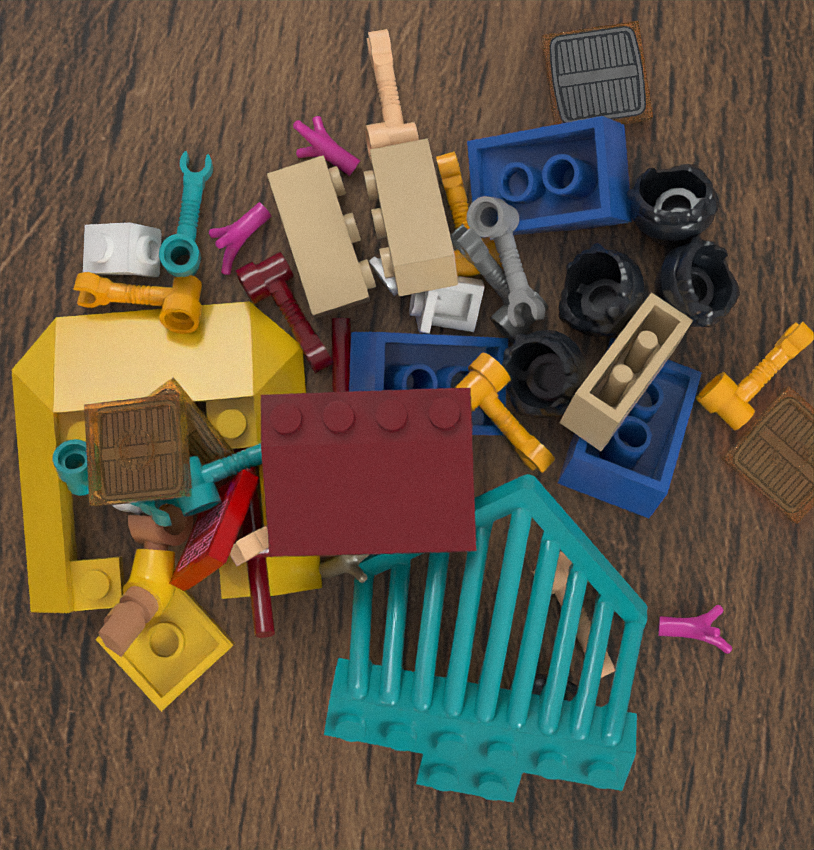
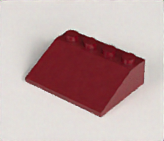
M470 387L261 395V452L269 556L271 558L476 552L473 422Z

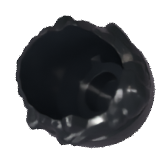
M694 164L673 166L670 169L660 170L648 168L637 178L634 188L627 191V197L631 200L632 218L637 227L654 242L668 247H677L691 242L694 236L704 232L714 221L720 205L719 197L713 188L711 180L707 178L703 170Z
M699 235L694 236L691 242L679 245L668 253L656 275L654 283L655 295L693 320L690 325L691 327L709 328L716 325L734 307L740 296L737 280L729 270L725 259L728 256L727 250L720 247L714 241L702 240Z
M594 243L589 250H583L572 262L566 265L565 288L560 294L561 300L558 305L559 319L569 327L594 337L610 336L625 328L641 307L644 293L643 275L639 266L632 258L617 250H608L601 244Z
M540 330L527 335L517 334L515 335L514 345L506 348L503 353L502 366L508 372L511 379L507 385V392L511 396V403L516 413L522 416L550 418L563 415L575 393L587 378L586 362L581 350L572 339L556 330Z

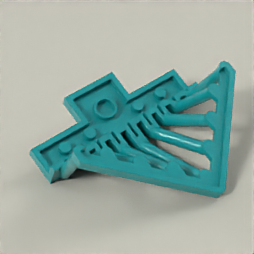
M526 474L475 497L476 552H467L451 656L445 677L435 676L450 552L429 554L414 672L404 670L403 650L411 559L423 553L369 555L361 561L359 567L367 575V580L361 583L354 577L349 659L338 658L324 735L349 742L358 741L390 747L397 751L422 753L418 767L417 785L432 787L439 791H454L481 796L492 801L502 800L514 803L522 773L539 775L546 779H560L587 784L599 789L623 790L636 755L637 714L627 712L643 631L647 622V605L536 477ZM511 514L485 657L478 684L467 682L490 534L494 521ZM533 518L543 529L517 665L510 690L500 688L531 519ZM561 550L572 563L568 569L567 584L547 680L541 694L535 695L532 694ZM391 568L381 666L373 664L370 660L373 583L375 575ZM587 581H589L599 593L595 599V608L578 691L571 701L564 700ZM615 610L625 622L609 701L603 707L595 706Z

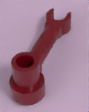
M280 251L256 265L251 261L235 270L238 280L253 305L272 296L276 305L280 307L279 310L282 311L284 319L287 320V324L292 328L291 331L315 374L332 365L333 361L318 335L314 332L309 321L306 320L304 313L301 312L302 309L299 308L297 300L294 299L295 297L286 283L294 275Z

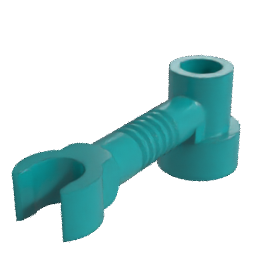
M187 151L180 158V168L184 175L182 207L180 208V221H178L179 226L177 227V234L166 238L159 250V258L168 273L176 277L194 276L201 262V253L195 241L202 193L205 188V182L213 173V163L209 154L206 155L205 167L200 172L188 170L190 158ZM181 255L190 256L186 264H175L177 258Z
M77 439L68 440L60 444L54 451L53 463L59 478L66 482L68 490L78 496L89 494L93 490L102 492L99 469L91 446L87 442ZM178 495L124 500V502L141 508L144 513L151 516L156 524L165 527L172 526L169 513L159 510V507L164 504H172L180 508L176 498Z
M261 443L249 447L245 451L242 450L232 454V456L229 455L227 458L224 457L222 460L218 459L203 466L198 456L186 458V487L176 497L183 516L196 515L220 504L222 501L215 482L233 474L236 475L237 472L239 473L243 469H251V467L254 468L261 465Z

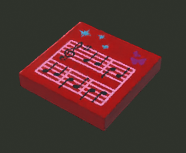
M243 469L217 490L222 502L209 510L199 513L169 584L185 592L226 564L258 486L259 477Z

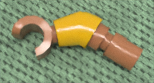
M164 504L159 507V510L169 513L172 526H160L152 520L151 516L128 515V527L131 536L135 542L144 545V548L136 549L129 580L123 586V596L119 603L104 618L105 625L98 632L105 646L120 657L123 656L145 628V623H148L153 617H159L166 610L176 590L175 586L169 584L175 571V552L168 551L169 546L181 545L187 540L193 526V515L184 517L181 509L172 504Z

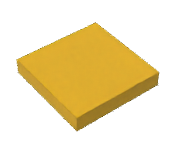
M177 587L166 610L159 617H153L148 623H145V628L122 657L107 648L100 635L95 639L161 712L235 644L187 590L184 592Z

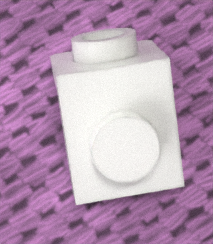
M134 223L85 225L83 272L94 273L98 276L139 275L158 277L160 275L159 250L161 246V230Z
M457 276L458 285L411 294L409 314L416 317L419 333L429 334L431 325L474 332L484 291L483 281Z

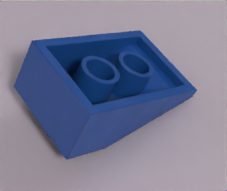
M600 116L467 141L472 202L477 198L488 196L502 199L508 205L513 206L519 214V224L512 232L513 235L591 229L633 222L631 200L627 197L630 185L624 124Z
M351 332L349 392L455 388L469 373L468 366L482 352L489 354L502 365L503 353L508 348V338ZM505 385L497 393L499 395L498 398L504 404V407H506ZM479 406L472 412L473 435H504Z
M610 339L605 353L608 351V349L611 347V345L614 343L616 339ZM667 360L602 451L574 433L557 483L649 519L668 494L702 372Z

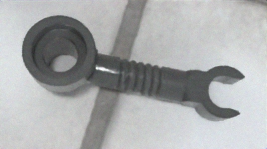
M462 224L450 235L452 244L475 266L503 300L502 303L504 305L490 317V320L499 332L514 344L515 335L531 333L529 327L537 319H534L531 307L526 303L521 310L525 324L524 327H515L508 318V307L510 305L508 295L510 291L506 276L504 275L505 272L491 256L481 237L471 227L467 229ZM534 291L535 297L542 301L546 312L549 309L547 303Z

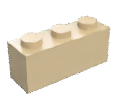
M428 138L371 149L370 156L373 170L364 171L369 201L379 199L380 208L371 209L377 239L387 237L388 247L379 249L385 279L395 277L399 297L458 285L455 254Z
M323 155L267 173L313 317L318 319L370 302L367 290L375 288L376 284L368 260L365 259L358 262L352 243L361 241L353 213L343 215L337 197L345 195L346 192L338 167L335 166L328 169Z
M651 292L577 390L559 423L602 451L675 351L693 320Z

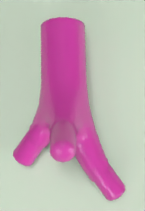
M315 116L312 119L314 130L310 129L300 120L295 121L293 128L312 145L297 149V157H320L324 155L326 161L337 166L339 170L350 177L361 160L339 146L328 135L322 118Z
M260 202L233 224L209 230L211 238H219L215 243L217 248L222 249L226 246L221 270L222 274H231L233 261L246 239L272 217Z
M716 605L708 613L697 617L659 616L658 636L697 639L718 647L726 654L732 651V646L720 636V629L711 627L712 622L724 612L720 605Z

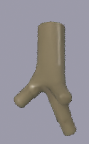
M369 555L334 556L320 563L319 572L325 579H332L341 574L348 573L363 583L367 580V575L359 567V564Z

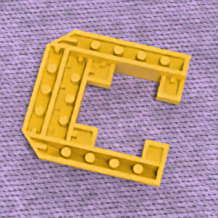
M250 301L201 305L202 313L199 326L194 332L187 334L175 333L166 329L159 319L161 309L56 317L12 369L31 612L71 613L73 611L113 608L123 596V586L125 584L122 556L77 560L73 497L67 488L66 482L59 478L53 463V454L56 448L63 442L73 439L87 442L93 450L95 459L98 460L97 419L101 410L109 407L143 404L163 388L173 387L190 403L206 402L207 424L217 436L224 449L248 448L261 443V395L307 393L304 355L299 343ZM261 464L259 465L263 524L265 527L267 526L263 465ZM229 555L226 564L219 568L222 599L250 597L247 563L244 562L236 566ZM320 556L266 558L271 596L323 587L322 576L319 572Z

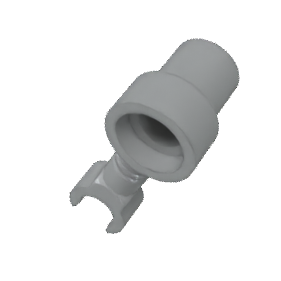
M488 196L477 198L472 202L467 212L468 226L479 236L490 237V240L495 242L510 291L508 295L510 302L508 318L515 327H524L525 324L521 310L526 303L531 307L534 319H544L545 307L542 301L535 297L534 291L528 285L512 233L519 224L517 210L499 198Z

